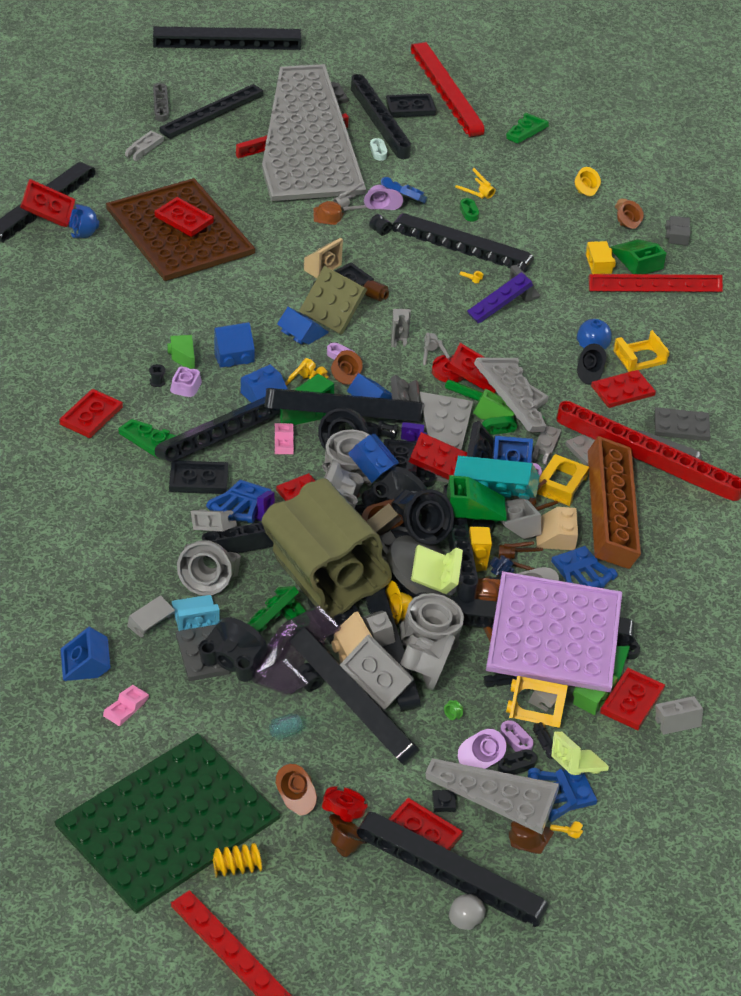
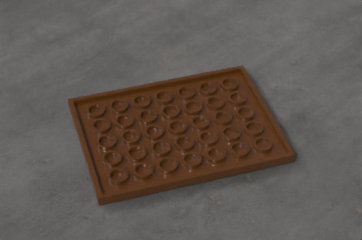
M195 178L106 203L108 212L164 281L255 254V247ZM178 197L213 216L214 223L190 237L154 217V211Z

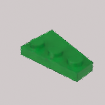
M525 113L523 119H519L518 124L514 125L507 132V140L521 143L549 127V121Z
M133 419L118 428L120 435L156 457L155 448L159 443L176 436L170 434L169 430L163 429L160 431L154 429L150 424Z
M295 586L278 587L274 591L277 595L268 598L265 602L267 607L257 611L247 624L259 633L266 629L267 623L271 619L277 618L281 614L280 610L285 605L289 606L295 601V596L299 593Z

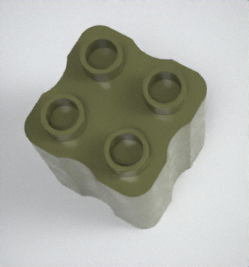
M326 478L305 484L296 497L288 501L274 503L262 517L265 532L274 544L273 552L276 560L326 619H334V616L346 612L358 600L371 596L384 588L392 578L389 564L382 557L383 546L379 535Z

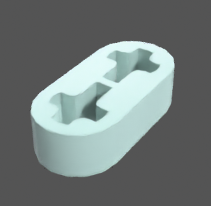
M379 138L372 139L370 141V149L374 159L379 161L385 160L387 158V148L384 141Z

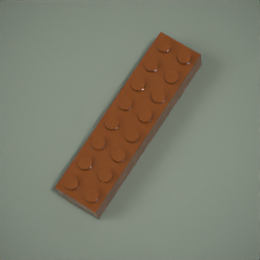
M598 436L588 450L595 558L630 569L641 555L632 451L628 446Z

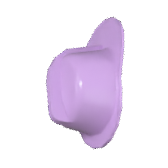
M375 185L368 190L364 197V203L369 209L396 210L402 205L403 196L396 190L387 189L383 185Z
M485 729L478 732L460 745L458 749L459 763L483 769L488 768L504 757L506 752L505 738L494 729Z

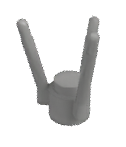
M364 182L339 194L333 201L341 205V209L344 212L367 208L366 205L348 206L350 205L349 199L356 195L346 196L364 185Z
M426 333L424 337L423 365H426L428 351H433L437 347H440L447 359H450L448 352L443 346L442 341L438 340L437 335Z

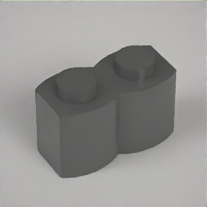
M670 216L669 220H666L665 239H668L669 244L688 245L690 239V218Z

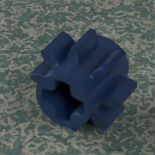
M503 555L499 559L494 556L490 562V565L493 567L491 572L496 576L502 574V571L513 573L515 570L511 566L514 562Z

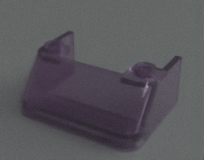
M319 605L285 622L268 644V653L256 669L252 681L255 684L285 695L288 693L293 694L297 689L307 685L308 681L297 671L306 659L289 640L305 626L325 645L324 640L326 637L339 631L341 627Z

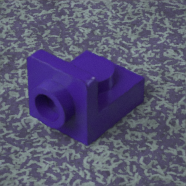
M403 422L401 439L417 441L421 432L427 434L424 432L425 425Z
M266 491L257 497L258 510L255 518L258 521H262V517L267 509L275 503L274 492Z

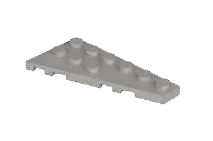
M476 358L474 364L479 369V372L484 375L488 383L501 396L506 405L525 426V429L532 433L544 432L546 424L542 414L536 409L537 402L532 399L533 393L527 379L522 375L523 369L518 366L519 359Z
M420 392V401L424 403L423 415L427 435L462 450L473 401ZM436 475V481L448 483V479Z
M433 758L426 770L427 780L540 834L543 833L559 791V784Z

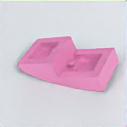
M275 423V454H293V424Z
M132 685L119 694L118 701L104 709L103 716L120 727L147 701L149 694Z

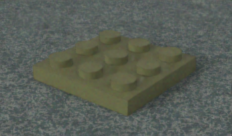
M324 266L299 312L335 332L343 334L367 289Z

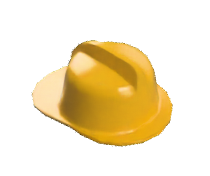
M583 167L575 178L576 189L579 193L581 192L586 196H593L601 183L599 174L591 167Z
M390 581L386 586L385 593L395 624L397 625L399 621H404L408 604L413 598L406 593L400 592L396 582Z

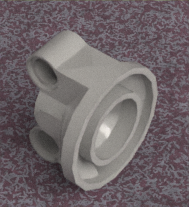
M353 429L342 430L333 434L327 440L325 461L322 464L323 470L327 472L331 461L334 459L339 462L342 469L361 475L364 479L363 483L368 484L367 486L372 485L370 480L348 455L354 446L369 436V434Z
M333 459L324 478L328 479L352 507L355 508L358 502L356 497L364 479L357 473L342 469L339 462Z
M199 540L185 545L177 562V573L182 584L189 591L198 595H214L221 592L233 577L238 576L241 555L227 552L221 545L212 541ZM203 557H211L216 562L217 567H207L203 562Z
M435 593L421 594L414 597L408 604L404 621L400 624L402 645L407 647L412 633L421 634L433 641H437L450 634L455 637L451 650H455L459 647V635L464 619L461 608L448 597Z
M412 633L400 664L407 669L421 673L427 689L433 691L455 637L449 634L437 641H433L421 634Z

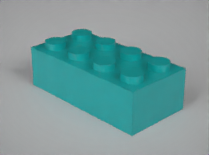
M458 456L454 476L470 477L504 497H511L512 495L518 496L521 499L536 498L540 479L533 463Z

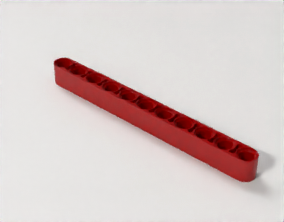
M428 43L411 44V54H414L413 57L420 63V67L424 69V73L430 78L432 85H435V89L441 94L443 101H446L447 107L452 110V114L458 119L457 121L460 126H463L464 132L469 137L484 135L485 129L482 121Z
M563 401L560 403L556 420L561 425L594 440L600 436L631 448L632 457L723 498L732 501L741 499L740 477L573 402Z

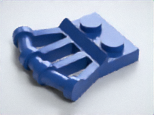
M389 177L381 179V184L388 189L396 190L400 194L425 203L427 197L424 196V192L410 185L402 187L400 183L393 182Z
M239 480L226 493L210 499L206 507L210 511L224 512L231 510L238 504L232 510L234 513L228 516L229 521H247L253 524L258 510L257 497L266 491H271V489ZM249 506H251L248 514L243 513Z
M586 546L552 557L551 560L564 577L565 582L573 583L571 580L573 575L580 585L605 588V585L610 580H614L618 576L615 569H608L600 564ZM592 568H594L595 570L599 571V572L602 573L604 576H603V577H599V576L596 574V572H595ZM585 571L592 579V582L587 581L581 572Z
M538 768L528 770V778L556 781L553 783L559 784V790L562 794L556 796L554 804L565 801L566 804L558 809H551L548 817L551 823L570 810L596 805L597 799L584 772L579 775H573L568 773L567 770L559 769L557 772L540 771Z

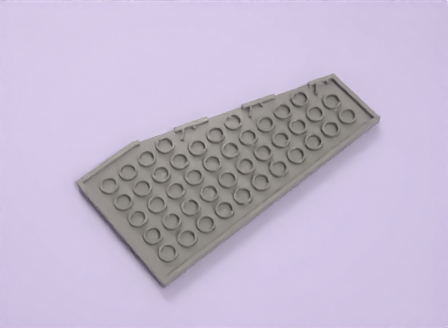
M325 64L280 67L262 161V171L271 201L335 197L364 182ZM365 184L348 195L366 194Z

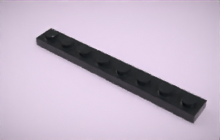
M252 84L160 126L159 131L171 139L263 96L264 90Z

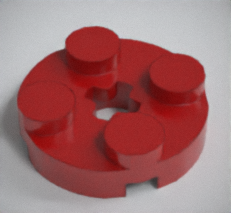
M441 355L434 359L432 374L435 378L445 383L447 380L459 382L464 379L447 369L452 359L451 357L447 359L445 355Z
M338 786L326 789L322 803L324 810L339 815L345 822H352L353 819L364 816L368 805L364 804L365 798L362 795L345 787L343 791L337 790Z

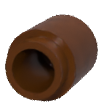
M374 280L367 281L363 286L367 289L366 296L379 302L386 300L389 296L388 286Z

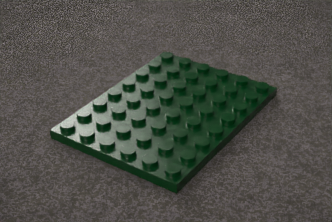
M197 733L55 821V826L137 914L211 865L216 848H219L222 854L224 847H228L231 852L233 846H240L279 820L280 814Z

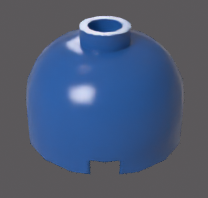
M75 205L77 208L72 210L69 227L73 228L74 231L71 235L74 238H88L98 229L99 220L94 210L90 207Z
M589 319L580 325L576 339L583 348L595 343L606 349L610 346L612 333L609 325L604 321Z

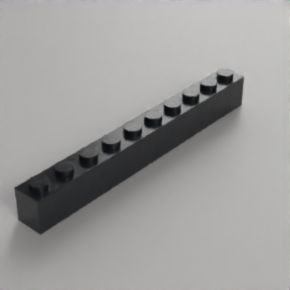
M153 26V48L301 50V29Z

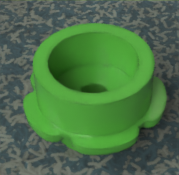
M450 700L444 706V713L450 720L460 719L463 716V706L456 700Z

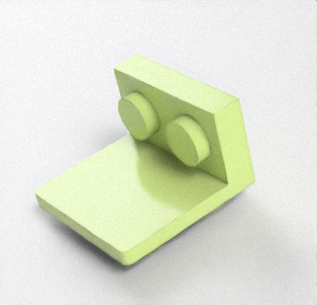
M418 545L415 550L411 580L441 593H449L459 583L463 550L455 548L450 553L443 555Z
M562 731L554 732L551 756L568 773L579 775L582 772L598 774L600 771H608L609 766L591 750H581Z

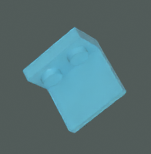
M211 595L172 601L178 631L216 625L220 621L218 604L214 605Z

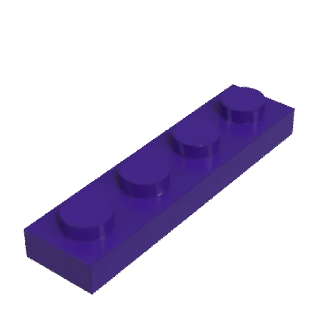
M521 272L467 310V312L477 323H481L532 287V281Z

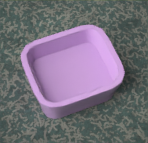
M179 367L172 379L170 391L186 397L194 396L202 383L200 371Z

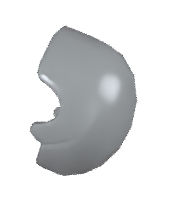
M463 894L453 901L449 911V918L451 923L457 928L471 930L477 924L482 923L486 908L482 900L477 896Z

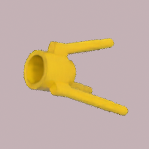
M473 168V172L481 179L475 178L480 184V193L458 185L455 186L481 199L484 197L487 199L491 198L496 191L491 186V183L486 181L475 168Z
M305 358L285 382L286 386L298 374L302 377L310 376L309 379L316 375L314 370L316 367L315 363L311 359Z

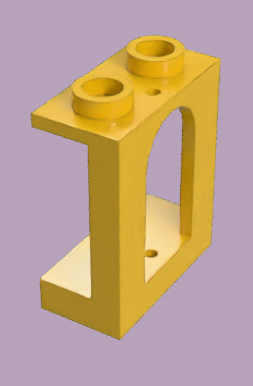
M653 330L650 331L649 339L627 344L622 337L615 339L613 351L629 372L667 364L669 350ZM651 350L656 353L657 357L653 360L637 363L638 358L633 352Z
M555 454L540 476L539 483L544 479L547 482L537 491V494L570 506L576 490L582 481H586L588 478L589 467ZM556 470L572 475L567 486L550 480Z
M517 676V680H512L510 692H514L513 701L508 700L506 713H510L509 718L535 723L542 722L545 725L560 728L568 686ZM524 689H532L557 694L554 715L521 708L517 702L519 692Z

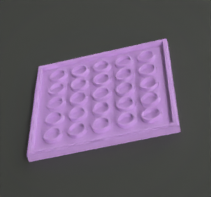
M502 571L486 671L611 693L622 592Z

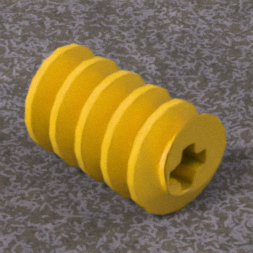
M252 843L250 850L246 844H243L241 852L237 845L233 846L232 853L228 847H224L223 854L219 848H216L213 855L215 877L217 878L218 871H221L223 876L226 877L227 870L229 869L232 875H235L237 868L244 874L246 867L253 873L255 866L261 872V856L256 844Z

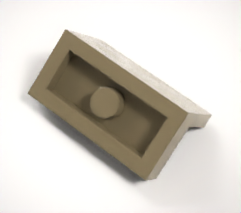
M388 503L366 522L380 536L402 519Z

